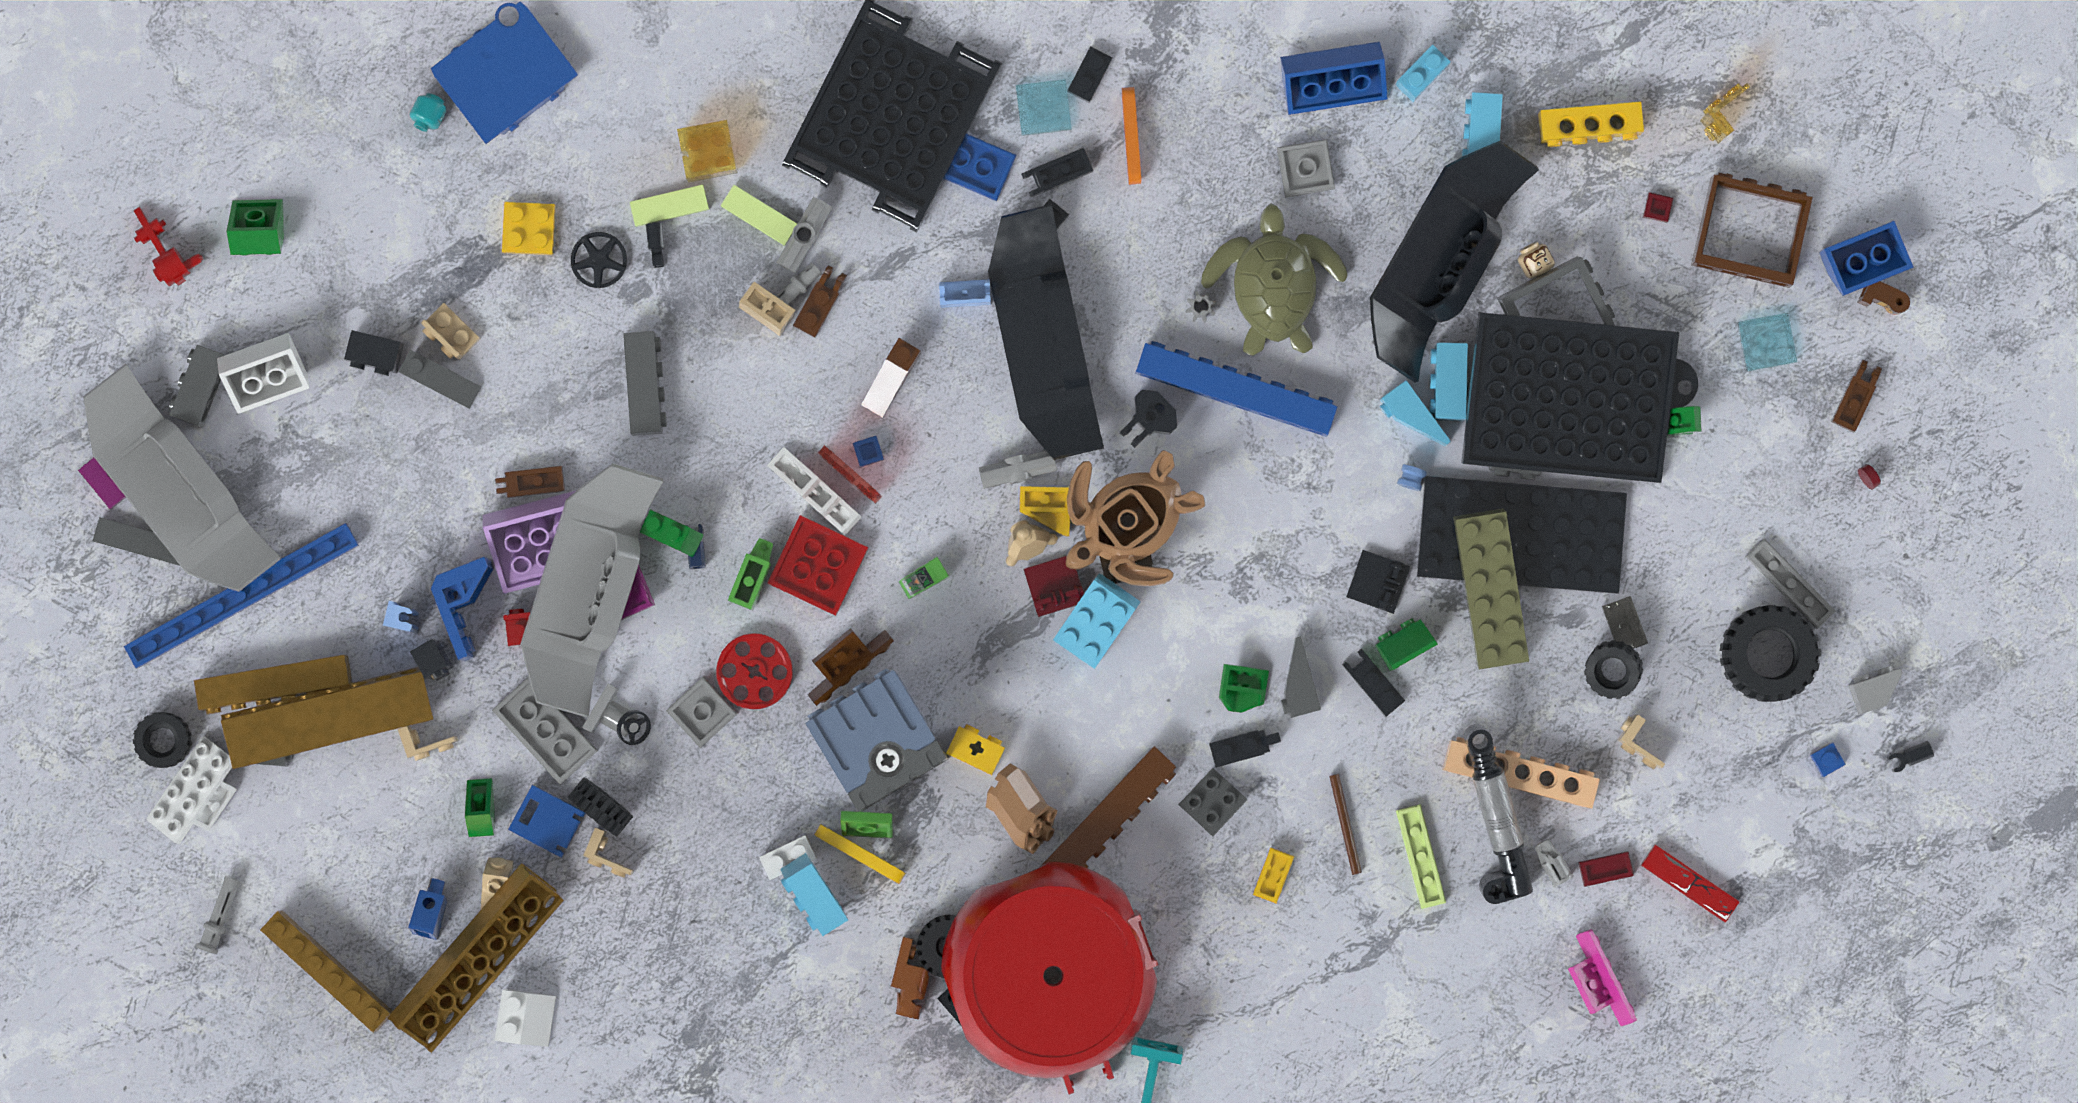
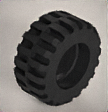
M1766 605L1747 610L1730 623L1731 626L1729 629H1726L1723 635L1724 641L1720 644V651H1722L1720 663L1721 666H1724L1726 679L1732 682V687L1736 691L1742 692L1743 696L1749 699H1756L1760 702H1777L1800 694L1808 684L1812 683L1815 671L1819 670L1820 663H1818V657L1821 656V649H1818V635L1813 633L1812 624L1809 621L1806 622L1802 614L1793 612L1785 606ZM1763 630L1781 632L1789 639L1792 645V664L1785 673L1778 677L1769 678L1761 676L1751 668L1748 662V644L1757 633Z

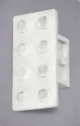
M203 736L148 815L147 821L176 844L181 843L193 824L209 831L237 790L231 784L223 781L232 768L229 754L210 739Z

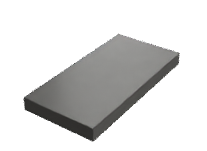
M529 676L492 709L497 717L560 785L598 751L562 710L536 703Z

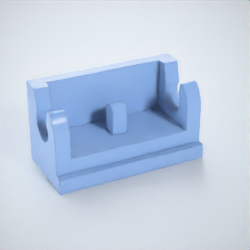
M990 279L939 282L941 308L991 305Z
M389 601L383 626L418 633L419 627L406 621L410 619L407 616L408 614L419 616V613L414 609L401 606L400 603Z

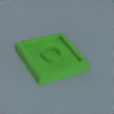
M841 811L842 835L892 838V814Z

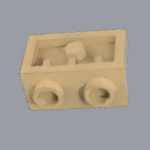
M445 303L427 320L424 319L421 322L425 327L422 332L432 341L437 339L441 342L443 346L440 349L450 359L455 356L460 360L480 340Z

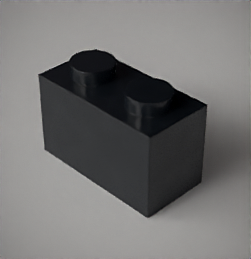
M351 330L344 360L350 362V367L364 370L365 366L375 368L374 373L389 376L390 372L397 374L404 344L399 341Z
M431 639L410 651L426 679L439 681L450 674L448 670L453 668L438 640Z

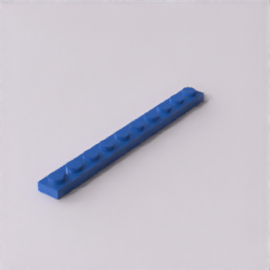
M345 523L280 559L241 591L226 589L130 642L124 648L134 667L138 669L358 547L359 544L348 524Z

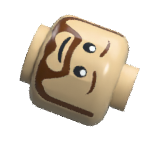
M1534 242L1520 250L1521 254L1518 257V263L1527 278L1538 277L1551 270L1555 265V260L1545 244Z

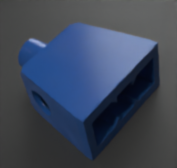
M430 878L427 891H419L408 926L412 934L438 940L447 905V899L442 895L445 885L444 881ZM429 903H435V906L433 908L426 909Z

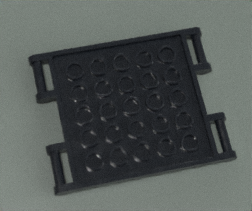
M865 0L782 166L787 169L792 168L819 181L820 185L825 188L829 187L836 171L880 192L872 207L873 212L877 214L881 212L909 226L910 230L917 233L995 77L1001 69L1002 62L998 60L992 61L964 47V44L959 41L955 43L949 57L938 53L905 36L913 21L912 18L908 16L903 17L874 3L875 0ZM872 12L898 25L897 32L868 18V13ZM961 56L988 69L987 76L957 62V58ZM799 152L827 166L826 172L823 173L795 159L797 153ZM887 196L918 211L915 218L886 204Z

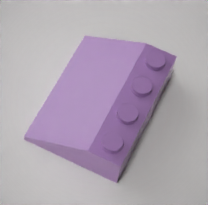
M576 491L483 515V530L504 594L540 584L566 499Z

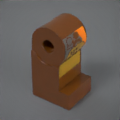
M1881 281L1864 287L1857 303L1866 307L1874 302L1885 307L1886 311L1892 315L1901 314L1910 307V298L1905 292Z

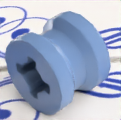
M1403 464L1401 469L1403 474L1398 479L1397 484L1411 490L1421 491L1422 478L1426 477L1427 472L1417 467Z

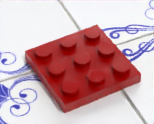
M799 515L767 584L836 616L869 547Z

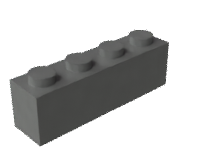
M654 331L623 333L630 434L632 436L663 434V427H667L666 412H661V402H665L664 387L659 386V377H663L662 362H658L657 352H661V339L656 337Z

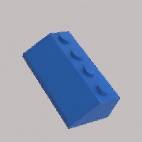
M1380 41L1280 57L1288 115L1388 100L1385 58Z

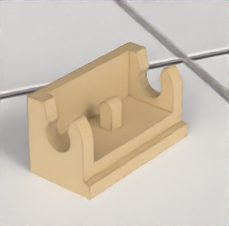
M756 282L752 283L739 301L740 309L779 336L784 332L787 323L791 322L795 312L792 307Z

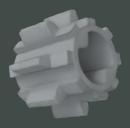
M1196 291L1194 300L1187 299L1191 307L1185 312L1193 313V322L1197 318H1202L1203 322L1206 323L1207 315H1215V312L1210 308L1216 304V301L1208 300V292L1203 297ZM1205 302L1208 306L1207 311L1202 310L1201 313L1195 311V303Z

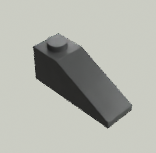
M412 350L407 354L399 370V373L469 409L481 386Z
M1301 636L1294 639L1284 689L1285 699L1281 700L1284 714L1289 713L1290 718L1321 710Z

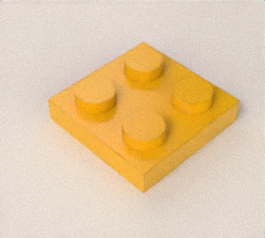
M504 202L502 253L553 255L556 205Z

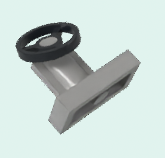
M607 684L582 728L594 733L599 723H602L616 731L619 739L625 744L638 745L648 737L651 730L649 717L639 710L630 711L613 701L619 689L611 684ZM637 714H641V715H643L644 717H643V718H640V719H637L638 716H639V715H637ZM646 722L644 734L635 741V734L640 731L641 725ZM629 734L630 741L624 740L622 736L627 737Z

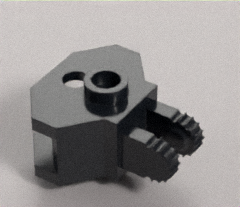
M1141 390L1134 398L1136 414L1120 431V434L1123 437L1128 435L1132 428L1138 424L1144 431L1132 440L1131 445L1134 448L1148 435L1151 436L1153 433L1170 435L1177 428L1176 409L1158 391ZM1157 405H1161L1164 408V410L1162 412H1157L1155 410V407Z

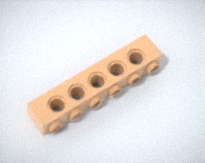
M1457 737L1456 741H1449L1442 770L1472 778L1474 767L1466 763V755L1469 751L1464 738ZM1506 750L1505 754L1495 752V756L1503 762V770L1505 771L1509 788L1586 808H1593L1600 780L1594 778V772L1580 769L1579 773L1571 772L1568 765L1555 762L1554 767L1545 765L1544 759L1533 756L1530 757V760L1520 758L1521 753ZM1518 765H1524L1527 768L1528 774L1526 778L1519 779L1516 777L1515 769ZM1544 771H1548L1552 775V782L1548 786L1541 784L1539 779L1540 774ZM1569 777L1577 782V787L1573 792H1568L1564 787V782Z

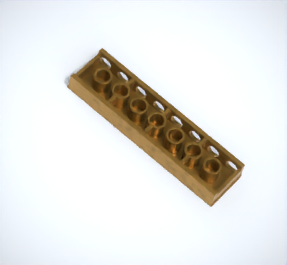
M419 667L223 714L221 715V724L232 768L236 769L433 720L424 677Z
M521 863L387 1017L388 1020L397 1029L405 1032L432 1053L564 901L563 898L556 892L557 890ZM554 897L553 903L545 908L549 899ZM538 916L536 923L529 927L531 920ZM521 935L520 941L515 946H512L516 937ZM504 954L502 962L495 966L497 959ZM487 974L486 980L481 985H478L480 979ZM471 993L469 1000L462 1004L464 997ZM454 1012L451 1021L445 1024L447 1017ZM437 1031L435 1039L428 1043L431 1035Z

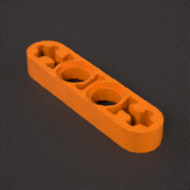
M1134 87L1121 88L1128 183L1129 185L1141 184Z

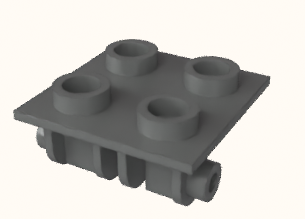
M1212 768L1178 805L1210 835L1214 836L1248 799Z

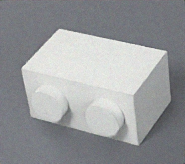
M807 835L759 858L769 880H772L782 875L781 868L806 853L811 861L816 859L817 856Z

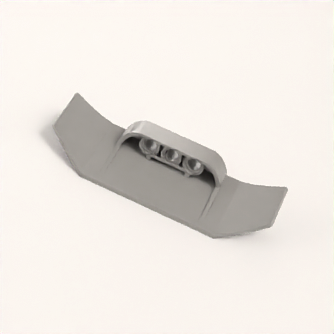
M124 364L83 396L93 457L187 574L239 592L281 559L242 516L230 492L173 422L165 419L155 407L127 364Z
M612 463L566 499L520 644L536 703L584 717L589 716L593 681L601 651L608 649L616 637L640 561V544L637 538L645 515L663 483V478Z

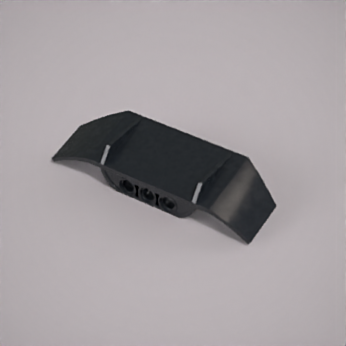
M1502 141L1476 150L1444 166L1370 296L1371 324L1376 357L1414 383L1419 382L1424 350L1437 322L1442 323L1451 320L1463 310L1502 240V229L1496 219L1503 206L1529 178L1539 171L1536 165Z
M1052 204L1001 216L988 275L1019 419L1053 460L1104 449Z

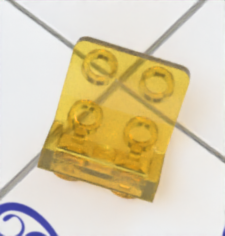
M1738 83L1723 96L1724 101L1718 98L1703 111L1705 116L1700 121L1705 126L1704 132L1711 141L1715 140L1719 144L1734 131L1720 111L1743 95L1750 88L1748 83L1744 86Z

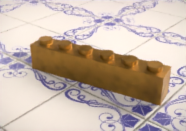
M348 655L194 680L198 710H206V715L222 712V707L231 706V710L247 708L246 703L256 702V706L272 703L271 699L281 698V700L296 697L299 694H309L352 683Z
M277 911L260 929L262 933L373 1033L378 1031L388 1020L387 1017L393 1010L284 911Z

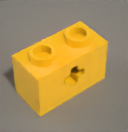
M968 724L964 728L959 726L946 754L993 775L1005 749L1001 746L1003 741L991 735L985 739L978 735L980 730ZM979 741L982 743L981 748L984 751L982 754L977 753L974 756L972 755L973 750L969 747L971 743L976 744Z

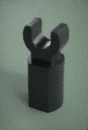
M662 223L646 224L648 249L652 252V264L654 268L664 267L662 250L665 249Z
M1925 741L1903 751L1904 754L1892 753L1887 756V759L1897 758L1899 766L1893 768L1892 772H1900L1905 768L1906 764L1912 766L1933 758L1934 752L1930 743Z

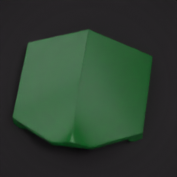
M1224 664L1219 699L1226 709L1231 712L1243 713L1254 707L1264 705L1269 670Z

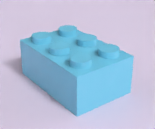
M1099 573L1053 641L1095 669L1141 601Z

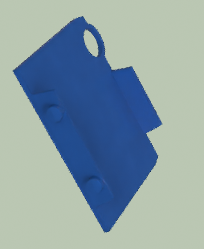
M521 1L517 4H502L497 9L495 20L482 30H477L473 37L461 46L453 48L449 55L431 67L434 77L485 144L489 143L499 134L504 135L508 131L513 132L519 127L518 124L548 101L553 102L559 97L558 94L564 90V86L578 76L577 72L534 15ZM505 7H513L518 11L519 19L516 24L505 26L499 20L500 11Z

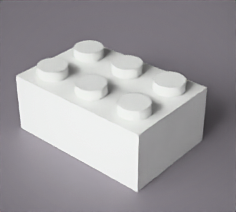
M289 333L217 358L219 376L238 414L309 389L307 371Z

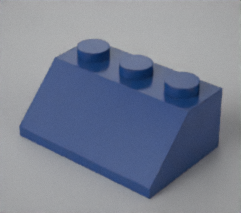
M1895 221L1832 245L1819 252L1828 276L1842 296L1914 268Z

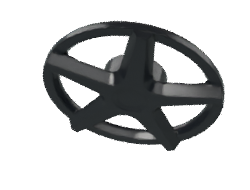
M593 232L582 236L573 247L570 258L574 275L580 282L592 288H606L615 284L623 276L627 266V254L623 244L615 236L605 232ZM593 237H606L610 240L601 249H597L589 239ZM583 243L589 257L575 263L577 250ZM616 244L622 252L623 264L609 258V254ZM593 268L594 283L586 281L577 270ZM604 269L620 271L613 280L602 284Z

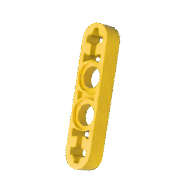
M822 824L819 825L814 834L821 840L898 884L901 883L906 874L894 865Z

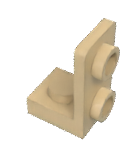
M411 726L398 729L407 758L414 757L415 761L429 757V751L437 748L439 753L454 748L453 743L458 741L457 736H453L418 749L417 744H420V739L416 729L412 730Z
M595 827L583 855L589 858L587 863L599 868L603 864L612 868L611 873L625 878L626 874L632 875L633 869L597 855L598 851H604L608 838L605 837L607 831Z

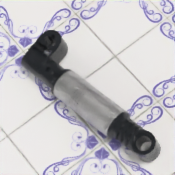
M1473 724L1465 730L1464 741L1467 744L1469 755H1471V761H1473V783L1486 824L1485 827L1493 853L1498 856L1501 870L1482 877L1479 883V890L1487 902L1500 904L1531 894L1533 887L1522 851L1524 840L1517 821L1518 818H1516L1505 771L1496 762L1497 757L1495 756V750H1493V738L1483 725ZM1476 735H1484L1482 743L1473 744V738ZM1500 880H1505V884L1507 887L1506 892L1502 891V885ZM1496 885L1495 892L1491 893V886Z

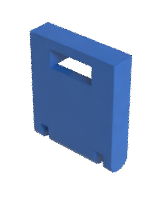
M532 784L508 830L562 858L564 852L556 849L557 845L567 849L581 821L573 818L574 813L580 817H584L586 813ZM531 798L538 802L539 805L530 822L526 824L519 819Z

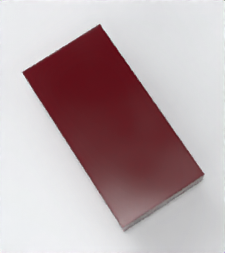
M1629 851L1578 862L1584 887L1634 876Z

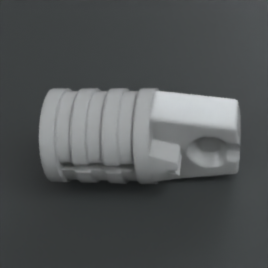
M1549 839L1535 846L1541 866L1554 887L1574 876L1563 859L1562 854H1560Z

